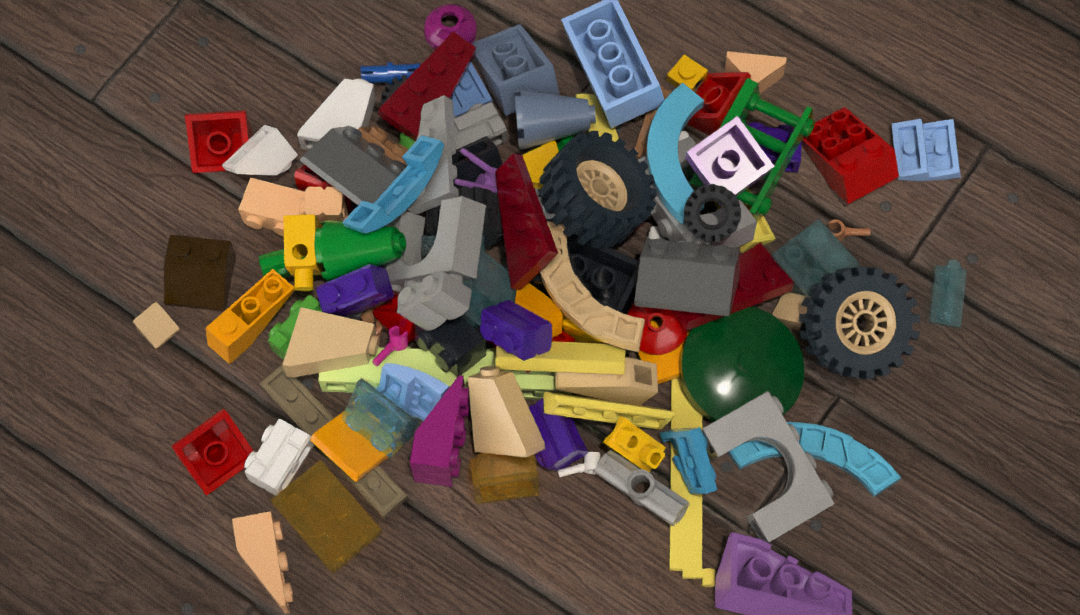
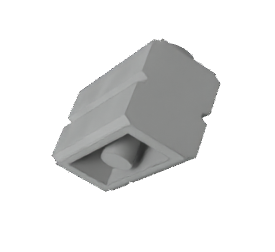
M492 102L485 105L482 103L475 104L469 108L467 113L459 117L454 115V132L451 134V141L455 143L456 150L485 136L496 146L508 141L506 126L499 117Z

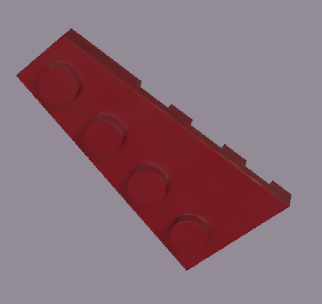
M453 31L378 109V115L416 142L419 134L423 104L443 95L452 99L458 83L463 79L476 54V47Z
M761 242L740 255L739 282L730 314L783 295L793 289V280ZM671 310L686 330L724 317L721 315Z

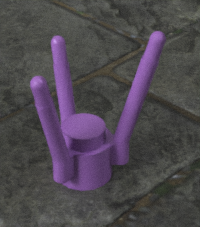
M461 148L460 153L483 169L485 174H480L475 183L461 179H455L454 183L459 186H468V188H473V186L481 187L498 194L495 176L497 169L489 166L465 148Z

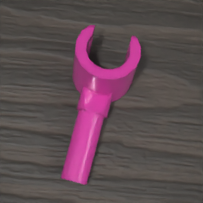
M399 326L390 328L389 343L373 359L372 363L378 367L394 350L402 351L408 346V332L406 331L400 335Z

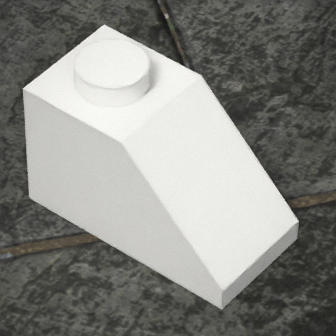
M264 125L222 166L225 170L236 174L278 175L291 167L292 161L298 154L277 128Z

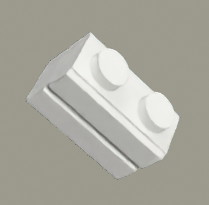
M278 419L275 426L269 425L261 439L264 443L258 452L253 451L250 453L244 464L248 480L281 498L314 446V443L310 441L311 436L281 419Z

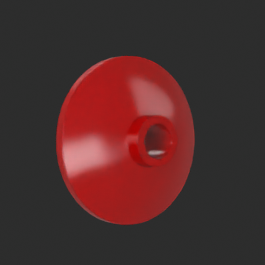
M634 303L627 314L645 319L640 350L650 355L668 354L677 349L687 336L688 330L684 328L671 310L635 306ZM654 317H660L663 320V324L659 328H654L651 325V320Z

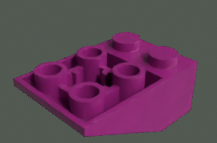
M459 375L415 431L410 458L414 482L452 487L454 477L460 476L462 459L459 458V447H464L466 440L465 418L463 417H469L470 414L469 388L465 387L464 376Z

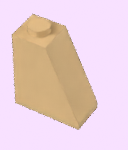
M301 307L283 362L286 376L293 378L369 364L371 354H377L380 336H377L375 325L372 323Z
M486 366L480 368V373L468 377L475 452L528 457L545 449V442L513 372L499 371V367Z

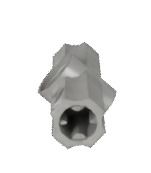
M611 449L602 456L595 469V473L631 497L635 504L644 506L673 527L681 521L690 505L687 500L654 479L649 471L639 469ZM646 482L650 484L649 489L644 493L634 491L638 483Z

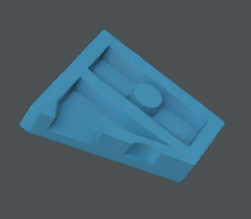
M701 428L669 429L660 432L662 441L670 440L678 454L672 460L682 474L690 494H707L716 491V474L709 461L706 450L707 440L702 434Z

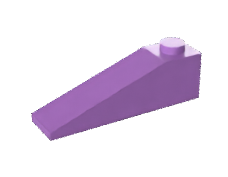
M731 532L716 576L715 608L744 615H852V590L818 571L812 573L797 564V559L790 555L785 558L771 550L772 545L761 539Z

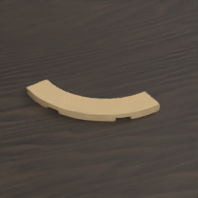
M547 221L558 254L540 271V275L548 294L556 306L569 320L591 336L610 345L639 352L645 319L621 313L596 301L572 270L567 250L568 236L563 233L566 227L562 223L556 226L554 222Z

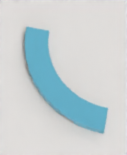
M684 83L673 90L657 110L650 126L646 151L647 165L649 166L648 172L649 175L653 174L654 186L659 193V198L671 215L681 224L685 223L684 208L686 201L694 190L686 180L680 166L678 141L680 133L687 122L704 104V100Z
M787 422L788 425L792 424L798 431L800 441L798 442L804 452H809L814 459L825 461L844 470L858 480L873 497L900 480L899 474L884 458L873 449H869L854 440L852 436L821 425ZM761 441L746 442L727 452L739 470L764 459L782 456L775 447Z

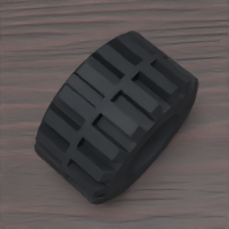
M455 187L458 189L459 197L463 196L486 205L480 250L499 243L503 237V226L498 194L481 187ZM441 205L425 211L426 239L432 246L437 235Z

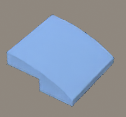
M922 119L892 123L893 142L899 172L898 180L933 181L961 178L953 119L923 124Z
M386 363L382 367L377 403L401 420L408 412H411L424 421L448 390L449 386L422 371L403 365Z

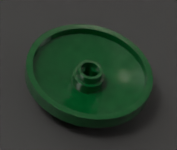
M748 307L729 316H724L692 328L681 348L679 374L683 389L692 405L712 422L719 420L769 391L771 396L778 398L783 406L784 412L782 415H784L791 409L800 395L804 381V360L796 338L785 324L764 310Z

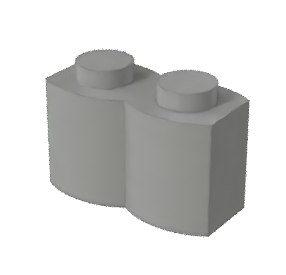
M438 271L426 276L421 283H414L402 289L398 296L397 313L422 329L430 331L442 325L447 319L452 320L463 315L469 309L472 290L447 273Z

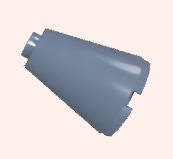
M521 89L514 90L519 150L530 149L590 130V124L596 123L595 105H589L588 99Z

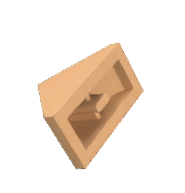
M727 51L725 72H749L751 80L758 83L759 92L762 93L783 78L787 57Z

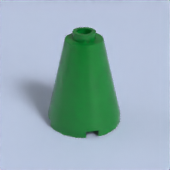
M324 220L320 222L323 225L322 228H317L315 232V257L317 263H323L326 271L321 272V274L328 282L369 264L378 267L399 259L402 256V252L406 250L405 235L400 233L397 227L383 226L375 231L364 234L345 227L342 223L343 221Z

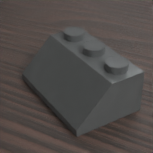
M352 126L332 128L302 155L300 161L357 205L362 200L373 204L407 166L385 155V150L381 146L369 143L361 137L362 133Z
M646 239L640 256L635 306L729 316L739 282L740 248H732L726 245H703L695 242H674L664 239Z

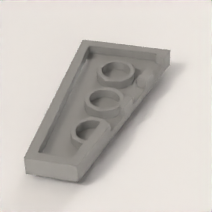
M444 95L423 104L417 140L421 135L438 139L443 142L444 148L439 163L428 184L417 199L407 208L408 211L415 215L441 205L442 200L459 197L458 189L453 184V180L457 178V167L452 164V155L456 153L455 143L451 141V134L454 132L453 101Z

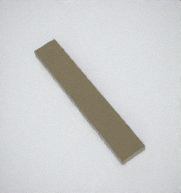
M283 364L259 383L260 387L294 424L311 437L313 433L334 419L296 377L286 376ZM321 451L383 519L408 499L403 490L379 465L355 482Z

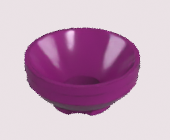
M444 4L432 10L426 18L424 26L425 38L434 50L453 31L469 43H473L476 39V21L472 13L463 6ZM448 15L455 16L458 19V23L453 27H446L442 25L441 21Z

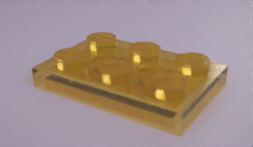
M321 460L270 500L272 505L332 574L383 533L382 529Z

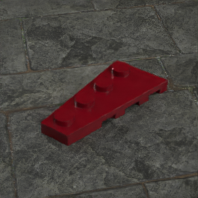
M513 153L495 171L510 284L512 289L521 290L558 254V250L523 155Z

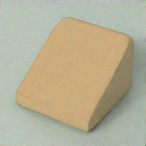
M790 292L783 294L772 315L787 327L799 331L803 324L799 322V314H806L808 308L802 306L804 298L809 296Z
M157 302L153 303L133 320L136 329L156 350L180 331V328Z

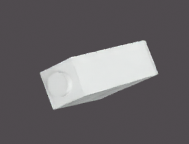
M344 79L300 128L297 136L301 149L309 150L332 128L352 126L359 129V127H368L376 100L374 84L363 79Z

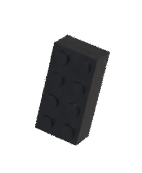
M576 234L567 237L570 264L574 274L579 278L583 286L603 306L607 305L616 311L626 314L636 294L640 261L610 248H605L603 245L600 248H592L590 240L585 245L577 242L578 236ZM507 263V265L505 266V269H506V281L510 283L508 263ZM539 272L529 283L551 298Z

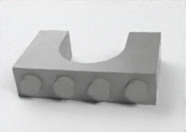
M691 136L678 141V158L688 183L695 172L686 161L685 155L687 151L697 145ZM646 156L638 159L639 162L645 160V162L647 163ZM648 168L645 170L646 175H649ZM658 191L657 196L652 200L656 202V205L650 212V216L657 222L661 234L665 238L668 237L670 241L695 242L697 244L713 246L726 245L737 248L754 239L757 221L741 200H738L741 208V220L738 228L730 237L724 238L719 242H706L701 238L695 237L687 228L686 222L681 224L671 215L661 202ZM723 207L712 213L700 215L701 219L709 225L719 224L724 219L725 209Z
M463 196L442 200L436 239L430 252L423 260H421V246L425 217L405 210L400 216L385 225L397 227L406 238V250L402 252V256L399 259L378 266L385 268L388 272L394 295H399L403 288L414 283H421L426 276L438 271L447 273L462 284L463 281L476 279L486 205Z
M769 391L701 429L702 434L707 440V451L712 460L750 441L768 443L775 447L784 457L788 469V479L783 492L772 502L746 516L758 539L767 543L835 504L831 498L833 497L831 487L825 480H820L815 471L817 468L815 460L809 452L803 451L798 442L800 441L798 431L792 424H787L782 415L784 412L782 404L776 396H771Z

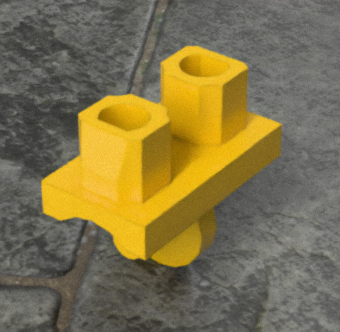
M620 416L612 433L603 441V443L638 468L649 472L652 468L656 469L665 457L663 452L666 448L623 416Z

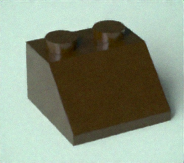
M170 235L164 260V304L167 306L224 312L227 306L236 254L231 241Z

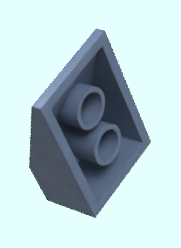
M521 24L471 43L476 47V54L473 59L495 102L505 116L516 113L514 90L521 89L555 95L560 94L553 64Z

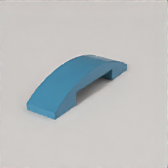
M421 135L402 156L408 166L373 204L362 200L342 222L344 226L365 234L382 228L400 216L417 199L431 179L442 155L443 142Z

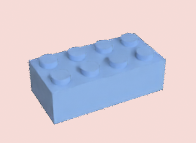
M603 0L561 19L567 37L610 128L661 106L664 97L660 84L618 0Z

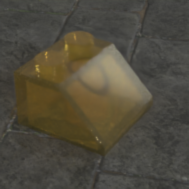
M480 453L476 458L470 459L476 505L539 496V476L535 454L528 457Z

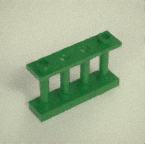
M747 78L720 128L738 116L758 144L781 154L772 171L762 178L766 182L758 196L746 190L736 196L738 200L752 207L749 212L758 221L760 215L766 216L773 202L770 199L801 140L804 136H810L816 121L813 120V108L807 106L802 116L799 117L761 99L758 83ZM755 110L760 111L795 129L788 142L784 143L747 125L745 119L748 113ZM694 173L689 183L693 190H697L704 184L697 174Z

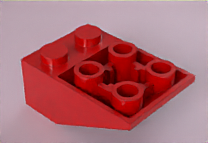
M846 107L817 121L810 136H804L801 145L831 189L847 204L899 177L895 149Z

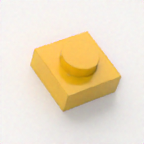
M683 55L667 74L666 81L676 88L684 83L692 91H695L707 76L708 70L691 58Z

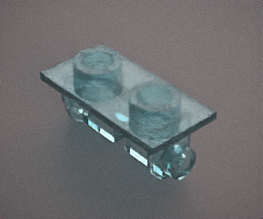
M949 260L945 266L936 265L929 323L961 327L967 270H964L957 260Z

